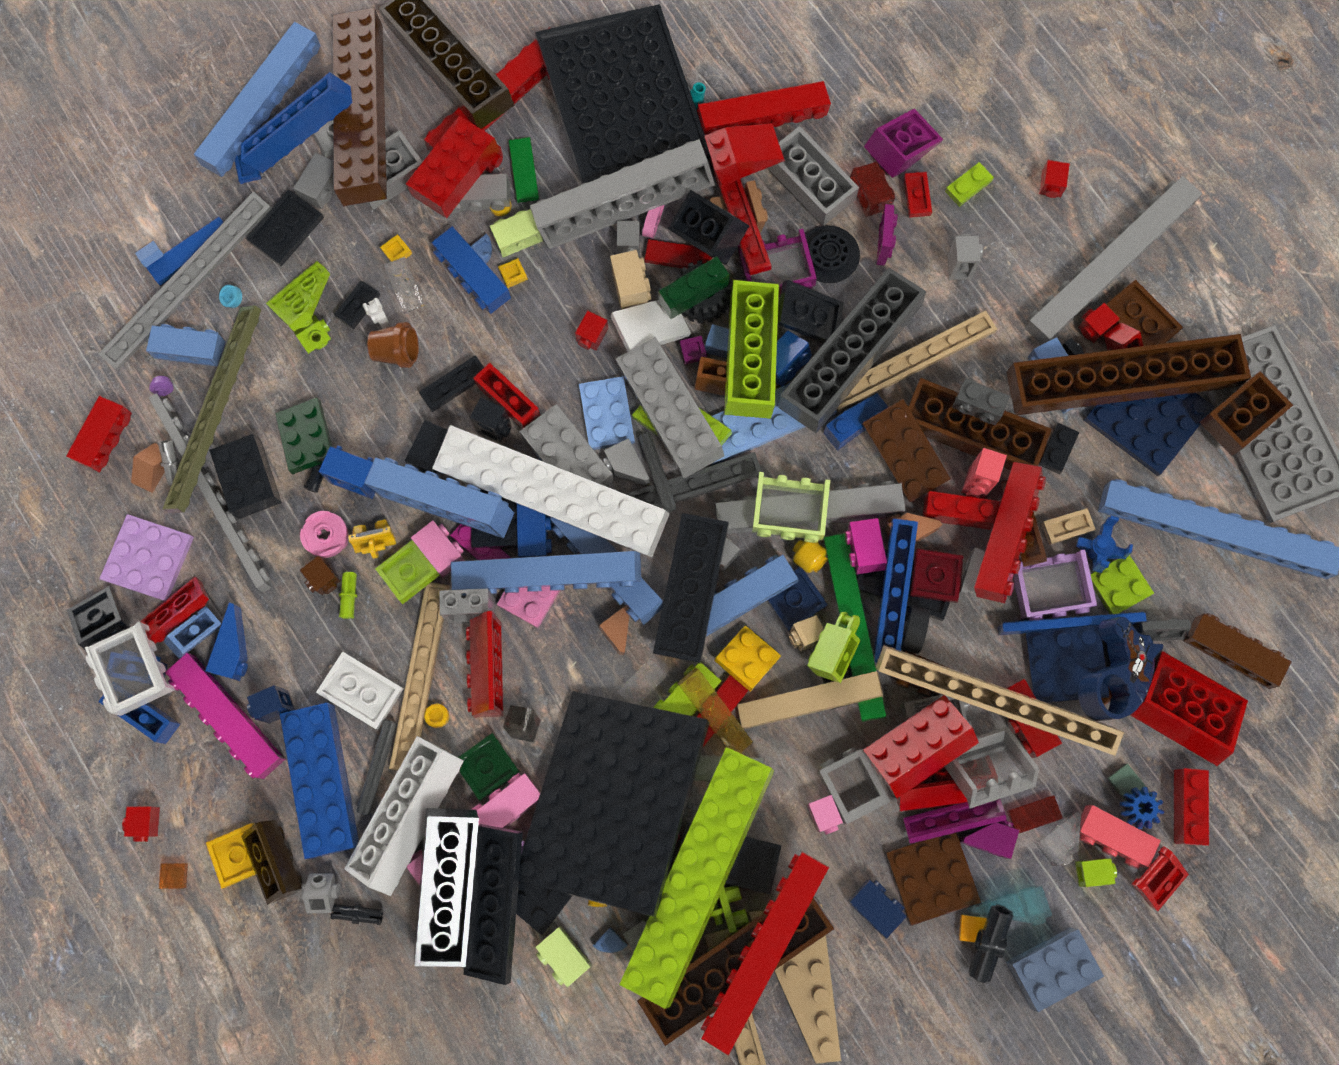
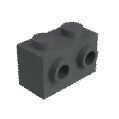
M965 378L952 408L957 409L961 413L979 418L983 422L996 425L1003 415L1010 396Z

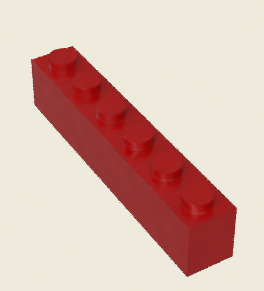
M824 81L698 104L697 114L704 134L708 135L725 127L771 123L773 127H779L790 122L800 123L806 119H820L827 116L831 102Z
M1013 462L974 586L976 597L1005 603L1007 595H1012L1014 589L1012 579L1014 574H1018L1021 561L1018 559L1020 553H1024L1026 550L1027 539H1025L1027 532L1032 530V513L1038 510L1040 502L1038 497L1039 490L1043 491L1046 483L1042 467Z

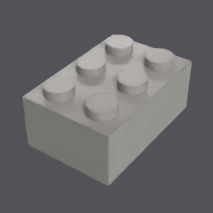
M400 130L386 138L387 199L368 202L373 210L408 189L406 182L423 162Z

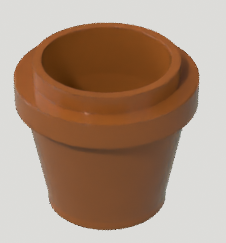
M399 322L396 326L369 333L367 347L372 361L395 364L401 368H410L416 362L419 353L418 336L415 329L408 322Z

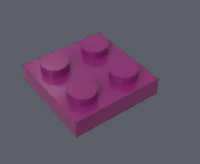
M885 204L879 223L876 265L885 266L887 258L892 257V251L895 248L896 235L893 234L894 228L897 226L898 214H894V205Z

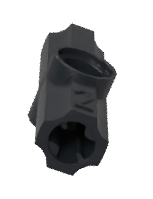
M999 904L991 905L984 928L980 929L977 933L975 954L968 972L969 976L978 982H990L998 958L1004 956L1007 946L1006 935L1013 919V912L1005 906Z

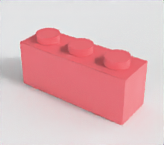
M983 448L969 466L961 492L965 493L968 497L984 499L999 482L1007 455Z
M1094 805L1085 806L1074 830L1076 834L1080 835L1079 839L1092 846L1094 843L1103 847L1102 852L1115 858L1119 855L1126 859L1125 864L1135 869L1140 867L1149 868L1161 841Z

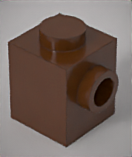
M319 555L300 569L307 579L304 583L312 593L316 591L321 595L329 594L337 588V584L341 581L327 562Z

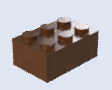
M1259 371L1199 423L1233 456L1289 410L1293 404Z

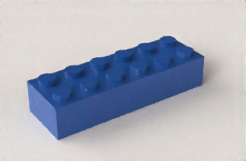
M323 703L280 713L304 859H314L355 849L359 843L335 705Z

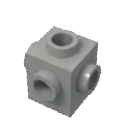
M334 873L309 874L307 882L302 885L301 890L306 913H332L334 901L339 898L340 886L339 883L335 882Z

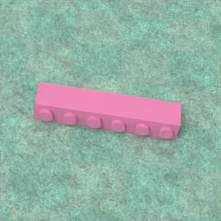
M518 773L508 781V787L504 790L497 789L488 796L490 801L483 806L478 804L471 810H477L479 817L478 825L484 824L507 828L538 803L541 792L527 774L524 773L521 776ZM422 850L412 856L411 863L407 865V869L418 884H420Z

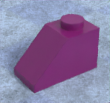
M1001 821L984 825L960 837L959 841L962 844L1004 859H1011L1020 830L1014 829L1011 822Z

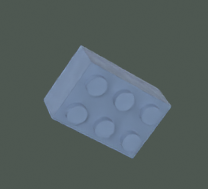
M1071 927L1006 962L1030 1009L1036 1012H1040L1104 977L1079 929Z

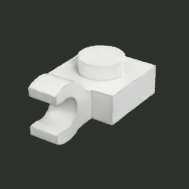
M378 298L368 302L369 305L363 304L366 314L371 316L374 324L379 322L382 329L391 326Z

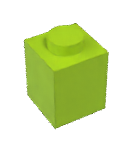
M1111 858L1075 861L1079 887L1116 884L1117 869L1115 864L1112 863Z

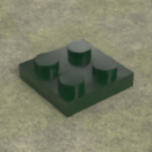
M491 733L458 757L463 760L459 772L479 801H482L506 784L513 776L521 773L494 733Z

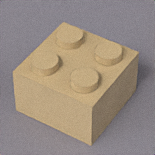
M637 250L611 255L612 275L621 310L648 303L651 300V288L649 280L646 278L643 257H638Z

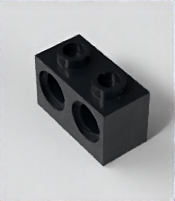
M484 398L479 399L470 415L476 431L498 442H501L503 437L506 438L511 431L512 425H510L511 422L506 410Z

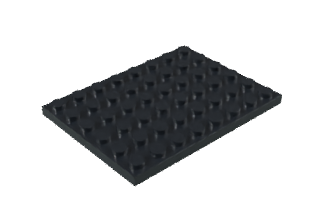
M660 4L535 32L539 51L582 184L589 183L603 175L612 174L623 167L635 165L646 158L658 156L667 150H673L687 142L698 139L701 142L706 158H711L704 137L705 134Z
M572 691L522 850L519 882L656 918L709 721L694 716Z

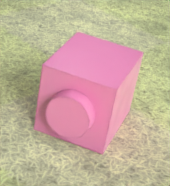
M832 795L807 804L818 832L824 831L825 835L839 830L837 825L843 822Z

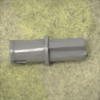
M164 440L157 443L162 459L160 465L164 466L167 483L171 486L180 461L176 458L173 440Z

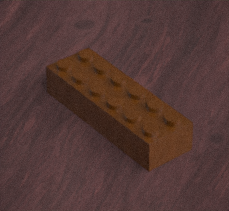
M919 379L908 407L927 438L975 457L978 456L983 448L1007 455L1003 467L1011 470L1013 462L1033 466L1039 465L1052 430L1051 428L1005 410L996 425L983 422L979 418L961 413L957 409L952 408L958 392L928 380Z

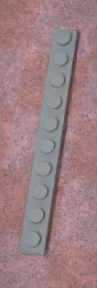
M252 192L100 351L99 355L112 367L119 370L149 339L152 325L161 326L272 208L255 192Z
M156 393L149 397V400L183 457L190 437L189 435H184L182 431L184 428L183 423L177 416L174 417L171 411L174 408L167 398L163 399ZM202 466L197 484L255 587L264 593L272 588L268 582L271 578L265 568H260L257 563L260 559L253 548L249 549L246 543L249 539L245 532L237 528L235 524L238 522L237 518L225 507L226 500L224 495L220 491L217 492L214 487L216 484L215 479L209 472L206 473Z

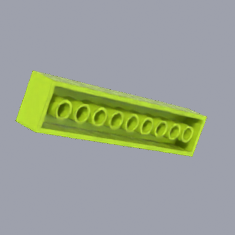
M725 748L666 879L656 918L649 917L621 979L620 986L665 1009L671 1007L774 774V770L771 767L732 749Z

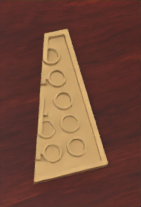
M764 910L748 911L751 920L764 912ZM825 935L775 970L816 1064L841 1061Z

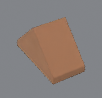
M153 443L133 458L131 483L153 493L165 473L164 466L160 465L162 459L158 444Z
M626 605L599 625V630L619 655H624L627 640L629 615L626 611L629 608Z

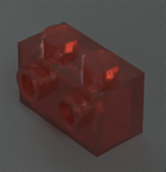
M877 161L853 168L850 178L859 187L857 200L866 217L882 213L885 204H893L895 200L894 190L887 183L885 173L880 169Z

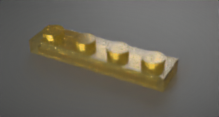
M694 668L677 683L701 716L709 721V726L725 747L742 753L753 743L699 669Z

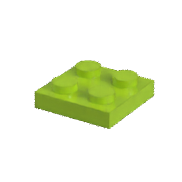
M413 540L375 568L402 604L440 576Z
M1130 555L1126 559L1113 561L1102 573L1094 572L1090 574L1093 589L1109 614H1119L1154 594Z

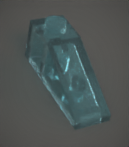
M1039 885L966 907L970 913L988 916L991 905L999 904L1013 912L1012 920L1031 923L1032 926L1047 922V917L1053 916L1043 887Z

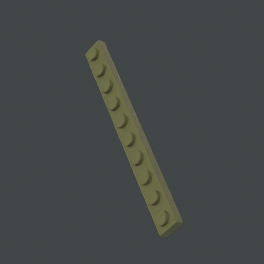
M255 305L241 307L164 503L163 510L168 513H185L186 508L189 506L191 494L197 485L198 476L202 466L205 464L209 447L213 443V436L221 422V415L229 401V394L237 380L236 376L239 368L244 362V355L251 343L253 331L259 322L261 309Z

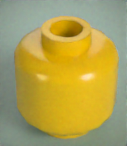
M800 540L792 549L795 552L793 562L806 573L813 571L817 573L828 560L826 549L818 542L810 543Z

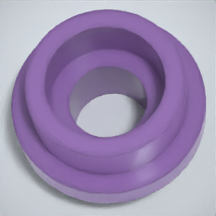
M157 376L152 379L149 389L154 394L166 396L173 392L174 386L168 377Z

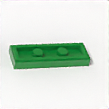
M527 137L509 140L517 202L539 200L531 139Z

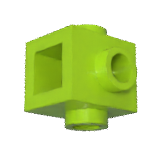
M313 315L303 328L297 329L294 332L308 354L315 349H322L331 340L327 333L330 331V328L324 319L319 321L316 315Z

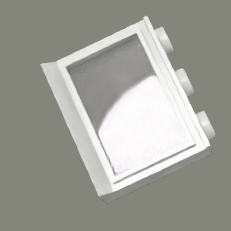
M140 621L124 631L94 645L85 647L88 654L86 655V661L96 674L94 678L95 684L99 690H102L105 697L103 704L108 712L119 716L175 690L173 685L166 683L163 676L166 668L163 663L157 661L154 654L157 646L147 637L146 632L150 630L149 626Z

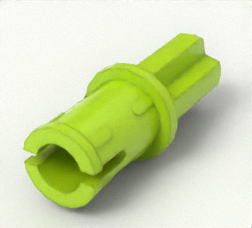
M347 571L343 573L342 589L338 595L341 597L339 618L354 619L355 598H358V595L355 594L357 580L355 572Z

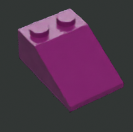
M914 108L878 127L866 142L864 148L884 168L885 172L894 178L906 171L940 144L943 138Z

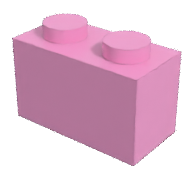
M431 521L414 534L411 539L438 573L444 577L451 572V562L465 561L461 556L464 551L456 541L453 543L449 541L447 536L450 533L442 523L437 526L434 521Z

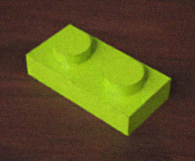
M978 162L946 187L945 192L960 207L990 184L994 177Z

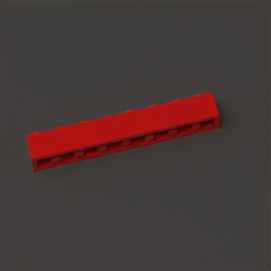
M536 39L530 45L523 47L520 54L514 59L509 60L502 70L495 73L509 89L514 104L547 76ZM459 107L451 115L446 116L436 129L429 131L426 138H424L427 149L430 152L459 115L471 122ZM499 116V117L496 118L494 121H492L491 123H489L487 126H485L484 128H482V130H484V131L487 130V129H488L495 121H497L501 116Z
M803 851L800 856L797 854L793 856L788 868L792 869L789 877H782L776 888V891L780 892L776 901L770 899L763 912L767 915L763 925L758 922L751 934L755 940L751 947L745 945L738 958L742 961L738 971L734 968L732 969L726 980V983L730 985L725 994L719 993L713 1005L717 1008L714 1016L708 1015L701 1027V1030L704 1031L701 1039L728 1056L829 869V866Z

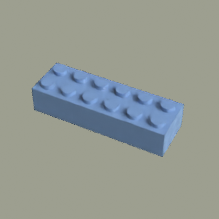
M387 457L384 460L375 458L364 483L382 498L501 538L505 537L514 512L508 507L509 503L501 499V495L491 491L488 494L480 492L481 489L470 484L467 487L461 486L458 481L452 478L440 479L437 474L426 471L424 474L418 472L419 469L414 466L405 464V467L398 465L397 461Z

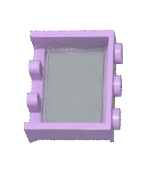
M1085 550L1068 555L1064 553L1047 558V562L1023 567L1021 562L1018 574L1013 576L1021 619H1029V621L1044 620L1043 616L1052 615L1053 619L1067 616L1066 612L1075 611L1076 615L1090 612L1089 608L1097 606Z

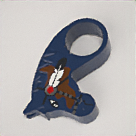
M1126 617L1106 619L1100 623L1099 634L1102 640L1107 643V652L1111 665L1086 674L1079 684L1078 698L1080 706L1084 713L1094 721L1121 719L1131 715L1139 708L1148 693L1155 665L1154 658L1163 649V644H1154L1150 635L1138 633ZM1102 681L1107 687L1109 686L1112 698H1110L1108 710L1101 699L1100 688Z

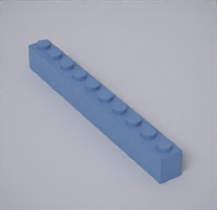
M1119 479L1111 480L1104 486L1098 512L1323 579H1329L1338 575L1339 547L1334 546L1333 542L1313 540L1311 536L1306 534L1289 533L1283 527L1272 528L1259 520L1242 519L1241 515L1235 513L1225 514L1219 512V509L1215 507H1201L1191 500H1177L1170 494L1150 492V489L1147 487H1133Z

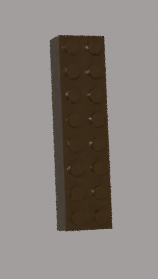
M389 0L379 7L388 28L474 125L482 129L515 106L509 89L428 0Z

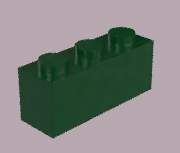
M716 256L659 290V303L669 318L673 319L729 286V273Z

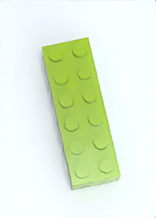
M733 280L729 306L724 415L767 419L772 417L775 407L779 284Z

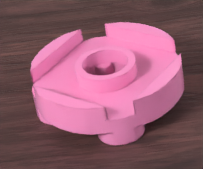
M318 511L311 514L305 520L306 523L300 531V540L303 547L316 557L318 555L322 558L335 556L348 545L349 532L345 521L329 511ZM323 529L327 532L330 531V535L326 540L323 538L319 539Z

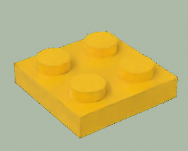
M745 625L718 654L714 661L751 692L780 659L781 655Z

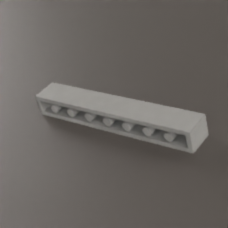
M887 481L881 483V486L861 484L857 486L858 488L849 489L848 486L836 487L834 491H829L826 524L893 517L896 514L902 516L905 512L901 483L895 484L894 481ZM790 492L787 496H779V494L773 493L766 495V498H762L759 524L785 527L818 525L821 495ZM746 496L739 501L726 498L721 499L720 503H715L716 519L729 522L727 534L752 532L756 496Z

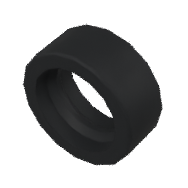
M915 606L909 607L904 622L901 650H907L916 654L921 652L929 625V610Z

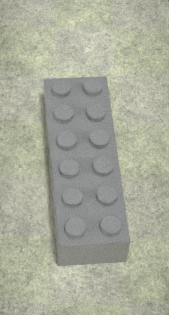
M656 337L616 358L621 373L684 479L725 456L720 442Z

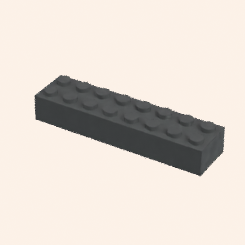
M888 268L780 395L779 409L814 433H817L922 307L926 291L896 271Z

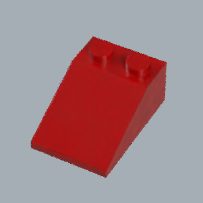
M772 123L725 127L704 136L715 172L722 186L785 161Z

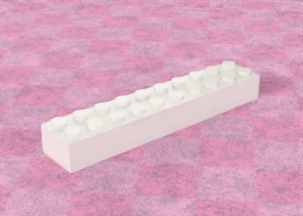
M451 425L432 468L440 473L485 491L497 493L502 498L649 557H652L670 514L664 509Z

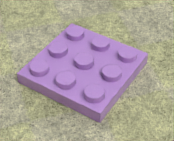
M127 514L99 579L166 601L172 592L194 537Z

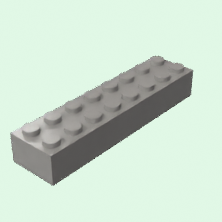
M698 139L687 142L673 150H667L658 156L646 158L635 165L623 167L612 174L603 175L589 183L580 184L571 190L562 191L548 199L539 200L537 203L530 205L537 229L548 248L552 249L616 224L617 221H624L688 195L690 190L698 192L715 184L701 142Z

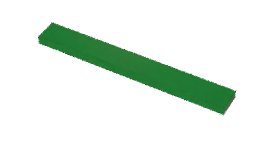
M845 533L824 537L839 615L841 612H846L851 617L853 615L860 617V624L855 634L861 641L850 662L852 677L875 672L876 666L854 567H851L849 553H851L850 545L846 544ZM882 697L858 702L862 722L886 717Z

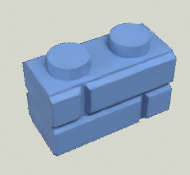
M205 606L196 615H193L167 635L164 642L180 659L214 633L221 623Z

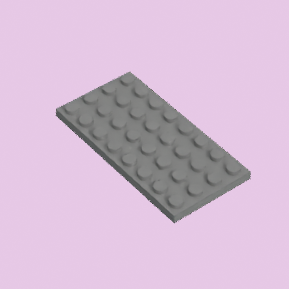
M1275 325L1244 336L1242 341L1251 378L1261 371L1293 406L1246 447L1236 453L1269 523L1339 497V450ZM1240 387L1205 392L1211 404L1215 406V409Z

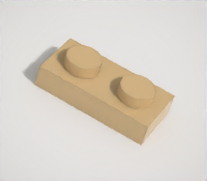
M1088 508L1041 523L1049 545L1096 530Z

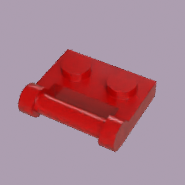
M1165 846L1158 852L1160 855L1140 879L1136 878L1132 883V886L1140 892L1149 906L1157 912L1189 875L1175 854Z

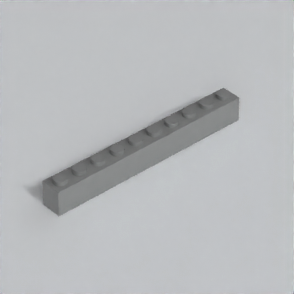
M1183 176L1177 182L1172 180L1164 188L1163 191L1165 193L1162 196L1157 194L1149 202L1148 205L1150 207L1147 210L1141 209L1133 218L1135 221L1131 225L1127 223L1118 232L1120 234L1118 238L1112 237L1103 246L1105 250L1102 253L1097 251L1088 260L1090 264L1086 268L1082 265L1073 274L1075 278L1071 282L1066 280L1059 287V293L1055 297L1050 295L1042 304L1044 306L1043 309L1040 311L1036 309L1027 318L1029 323L1025 330L1041 345L1052 340L1188 211L1203 193Z

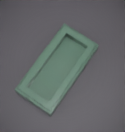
M1128 763L1124 764L1107 778L1125 802L1127 800L1123 796L1124 793L1128 792L1131 794V789L1137 787L1139 790L1142 787H1146ZM1139 804L1138 807H1141V809H1139V812H1145V809L1142 808L1145 807V805Z

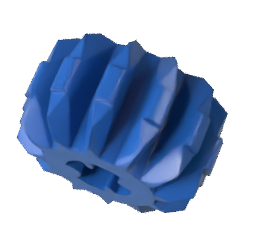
M1134 787L1131 789V794L1128 792L1124 793L1123 796L1127 802H1120L1119 804L1122 807H1126V810L1121 812V816H1129L1126 823L1130 825L1135 823V827L1138 829H1142L1143 826L1146 829H1151L1153 826L1152 822L1155 824L1161 822L1157 814L1162 815L1165 813L1164 810L1158 809V806L1162 805L1163 801L1155 800L1157 797L1155 791L1149 793L1147 787H1142L1141 790ZM1139 804L1145 805V807H1142L1145 809V812H1139V809H1141V807H1138Z

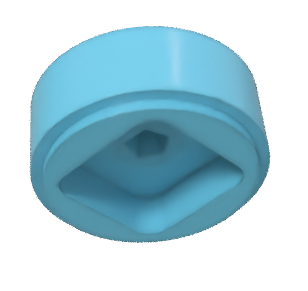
M225 285L220 290L219 300L225 307L236 308L242 301V292L237 286Z

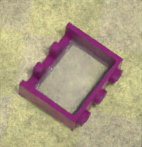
M803 228L799 229L798 236L786 239V235L782 234L777 236V242L764 243L772 266L771 270L749 275L738 245V255L745 281L779 284L778 297L781 296L782 284L786 280L809 289L816 286L817 278Z

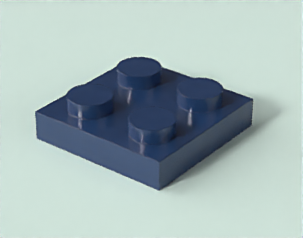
M801 567L794 571L798 578V583L767 600L788 632L793 624L811 618L828 606Z

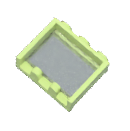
M759 472L752 532H756L757 536L771 537V534L781 535L780 538L785 540H794L795 537L804 538L805 542L817 543L818 540H823L826 528L830 480H825L824 484L810 483L811 479L801 478V481L787 480L785 475H778L777 479L764 477V472Z

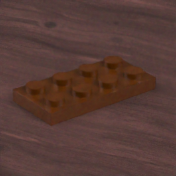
M904 398L863 422L864 427L897 482L901 483L902 490L909 502L951 479Z

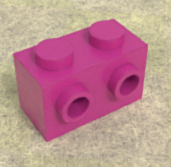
M878 518L850 522L848 531H845V540L847 545H851L852 553H849L851 567L856 569V574L885 570L887 559Z

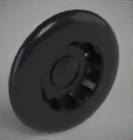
M821 226L805 235L817 278L816 281L837 283L847 279L854 273L860 261V249L857 241L849 232L836 226ZM799 247V249H798L799 262H800V265H801L802 269H803L804 272L806 273L805 266H804V262H803V258H802L801 251H800V247Z

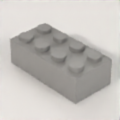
M800 126L779 142L785 161L768 167V169L823 226L856 200L859 187Z
M557 404L520 431L522 439L540 461L606 487L614 482L611 471Z

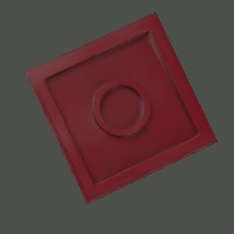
M916 549L910 596L958 603L964 556Z

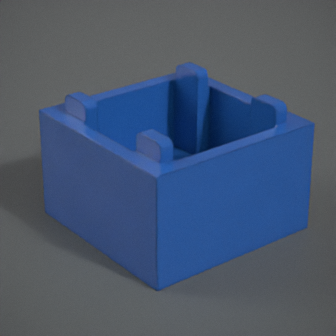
M337 445L336 448L330 446L319 473L332 485L373 499L376 492L364 483L372 467L373 458L368 457L366 460L342 451L343 448Z

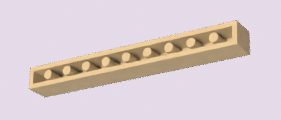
M883 645L876 665V669L884 674L1116 756L1124 732L1116 727L1094 721L1088 717Z

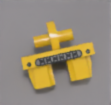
M385 519L375 523V530L368 531L366 525H357L353 527V535H348L349 542L352 544L355 553H371L373 559L379 557L378 551L385 550L386 546L396 544V538Z

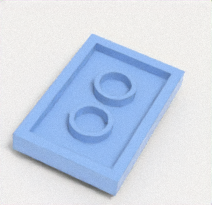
M624 376L579 384L588 442L593 450L610 448L628 438L631 444L635 443Z

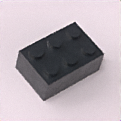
M690 190L669 225L668 230L712 258L717 256L722 264L727 265L750 226Z
M254 434L209 450L229 512L233 516L241 519L282 503L262 441Z

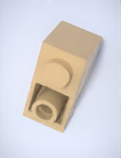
M814 616L793 624L790 630L791 635L788 637L794 649L798 648L801 653L817 645L819 635L824 628L818 617Z

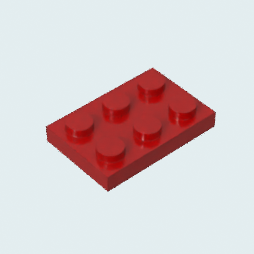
M196 576L140 621L150 628L146 632L149 640L155 644L164 641L169 632L175 627H179L187 621L192 613L200 611L205 607L209 598L202 582Z

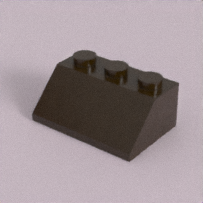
M269 820L255 823L241 837L265 901L269 905L302 889V879L299 872L295 871L292 863V852L285 845L283 840L284 831L281 826H278L277 821Z

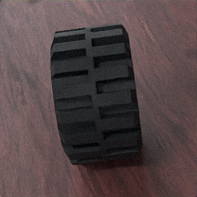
M702 260L697 261L696 265L693 262L689 263L688 269L683 267L681 275L678 274L676 280L703 265ZM730 278L729 286L718 291L711 298L705 299L683 312L682 315L684 317L689 316V320L692 322L698 319V323H703V320H707L708 323L713 322V317L719 319L721 312L725 313L727 305L730 303Z

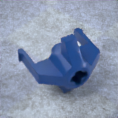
M1110 515L1102 524L1099 535L1094 540L1078 538L1076 547L1088 553L1089 558L1092 560V571L1102 573L1109 566L1110 562L1107 561L1108 559H1126L1132 553L1133 544H1130L1126 549L1117 547L1114 539L1111 537L1113 526L1119 521V517Z

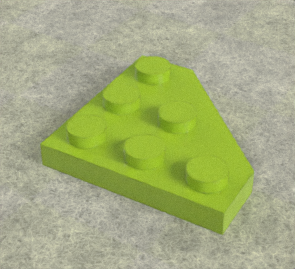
M316 261L266 304L295 332L297 329L303 328L307 321L312 318L330 273L322 264Z

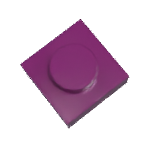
M702 336L680 340L685 364L698 362L701 357L707 358Z

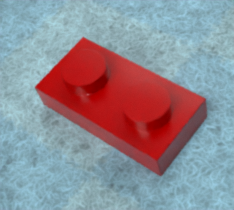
M927 172L905 173L904 185L909 218L931 216L932 206Z

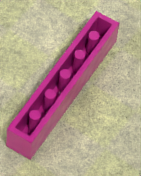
M186 653L165 672L170 678L168 680L169 684L173 685L175 690H181L185 695L183 700L191 708L195 707L200 712L198 717L207 726L210 724L214 728V736L220 742L227 743L230 747L229 753L237 761L241 760L246 765L244 770L250 777L265 779L285 760V757L214 676L205 671L206 667L195 655Z

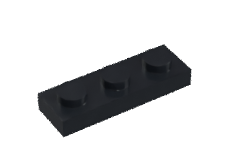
M475 355L419 391V394L431 412H434L474 386L476 383L473 378L484 366Z

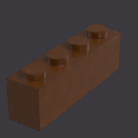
M1204 613L1195 617L1188 635L1183 640L1185 643L1268 689L1280 687L1292 662L1284 658L1285 655L1282 652L1274 649L1270 650L1264 647L1260 640L1244 636L1238 628L1231 625L1226 626L1219 622L1220 619L1215 615Z

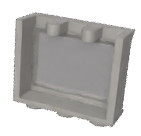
M1008 727L976 736L979 741L977 745L944 766L967 798L969 808L1036 787L1040 769Z

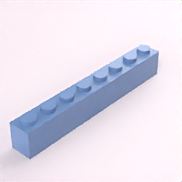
M296 22L291 25L194 153L201 166L220 177H223L232 168L236 156L241 154L240 144L254 134L264 121L268 120L272 110L282 101L284 94L294 85L296 78L306 69L311 58L318 53L321 45L316 33Z
M636 551L451 562L452 590L488 588L492 594H497V589H505V593H519V588H527V592L542 591V587H550V591L565 590L564 586L573 585V589H588V584H596V588H611V583H619L620 587H633L634 582H641L640 553Z

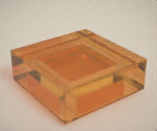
M161 863L159 889H185L187 885L188 863Z

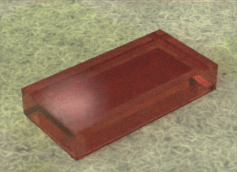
M1054 795L1007 810L1010 821L1013 823V828L1020 830L1019 834L1063 819Z

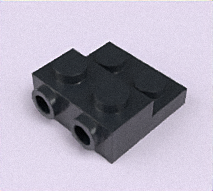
M110 586L67 609L77 643L84 650H86L85 647L94 645L130 628L126 613L120 608L115 592Z

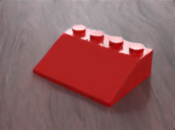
M486 611L471 619L470 627H466V639L470 641V650H467L466 659L467 664H471V674H467V687L471 688V698L467 700L468 712H472V716L475 718L504 716L501 621L492 611Z
M1162 651L1155 662L1148 693L1139 708L1130 716L1218 766L1234 753L1248 700Z

